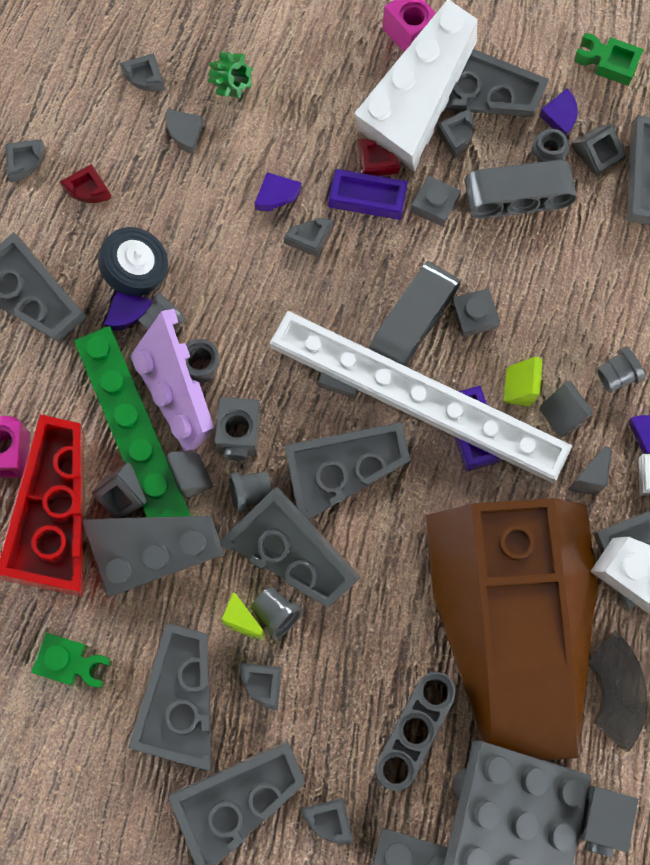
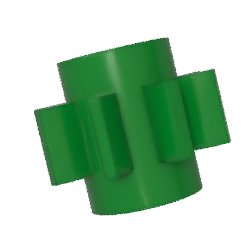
M221 51L219 52L220 60L209 62L211 68L209 72L210 77L207 79V82L213 83L217 87L216 95L227 97L229 95L230 97L241 98V90L252 87L250 82L253 67H249L244 63V54L234 53L232 55L231 52Z

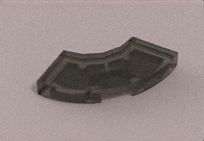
M614 630L593 653L588 662V666L597 676L601 689L600 709L593 724L625 752H630L645 722L647 688L644 674L636 655L624 638Z

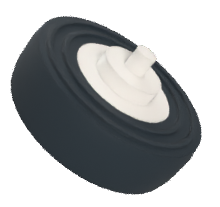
M125 227L114 231L105 239L99 250L98 266L102 277L113 289L125 295L141 296L150 293L162 282L168 268V257L163 245L154 235L140 228Z

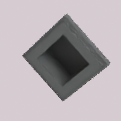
M612 124L598 126L571 143L576 153L595 175L600 174L627 157Z
M570 381L564 383L540 406V411L560 437H564L582 426L593 413L590 406Z
M604 446L568 489L591 495L600 493L608 484L612 454L611 447Z
M172 451L167 454L166 458L184 497L189 499L213 487L212 481L198 453Z
M129 462L124 463L103 478L91 492L113 518H125L147 502L134 469Z

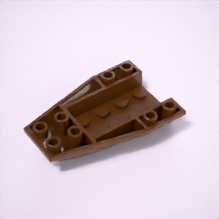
M549 498L472 503L426 515L433 598L483 742L540 760L578 758L597 592L596 575L590 572L595 564L587 505Z

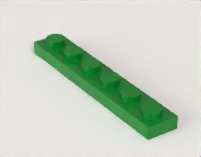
M105 327L74 340L124 463L129 462L133 467L147 502L142 507L147 518L191 516L111 327Z

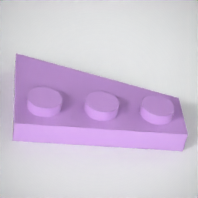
M169 309L160 312L130 355L136 371L141 375L152 394L154 402L159 406L170 425L173 435L178 439L183 450L188 452L197 449L213 431L214 425L199 382L191 380L185 361L190 358L186 343L179 344L173 327L174 324L178 323L175 310Z

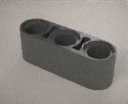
M564 160L480 169L471 172L464 179L470 213L474 218H491L558 210L572 205L577 200L571 166L568 161Z
M427 261L376 332L369 349L406 366L454 297L461 280L434 263Z
M431 672L423 676L415 685L375 765V776L384 788L393 791L403 790L409 787L415 779L454 701L456 694L455 686L447 675L440 672ZM435 681L443 686L445 698L441 704L433 705L426 701L423 695V688L427 682ZM409 719L421 721L426 728L425 738L419 744L410 743L403 734L404 724ZM391 757L401 759L406 766L405 778L399 783H390L383 775L384 763Z

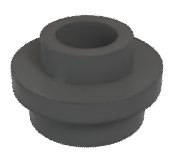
M557 129L544 130L535 137L532 144L533 156L539 162L565 160L569 152V143L565 134ZM545 147H552L555 151H549Z

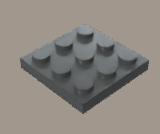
M473 740L444 865H573L591 775L483 741Z

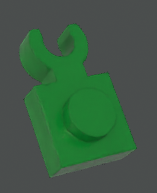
M584 33L580 46L588 48L590 51L578 48L574 61L580 65H598L595 74L629 86L644 49L612 37L609 38L607 45H605L595 35Z
M45 633L31 673L74 686L77 676L81 675L87 685L95 688H104L105 682L94 679L92 670L98 664L111 667L112 661L103 655H92L85 658L87 645Z

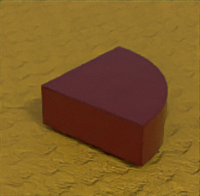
M358 139L363 174L374 176L399 174L400 165L392 152L377 145V142L374 140Z
M92 164L59 181L63 190L69 196L81 202L99 203L112 198Z

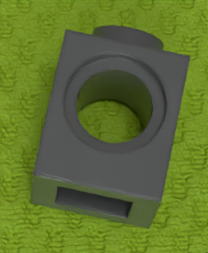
M219 397L215 446L218 454H224V458L234 461L247 460L248 456L257 457L262 413L260 400ZM243 424L249 428L243 437L234 438L228 435L229 429L234 425Z
M589 786L578 837L588 841L586 850L613 858L614 849L628 853L639 799L596 786Z

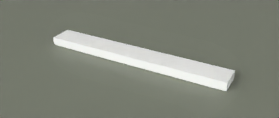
M287 311L270 341V348L553 484L557 480L572 448V445L292 312Z

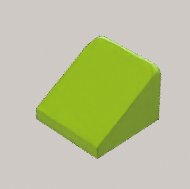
M533 357L507 368L504 403L529 407L532 404L534 405L540 394L543 361L541 357Z
M233 592L221 619L224 626L258 641L263 640L265 636L263 629L236 593Z

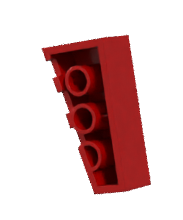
M40 414L0 556V578L8 582L84 597V524L82 521L84 519V433L81 424L78 422Z

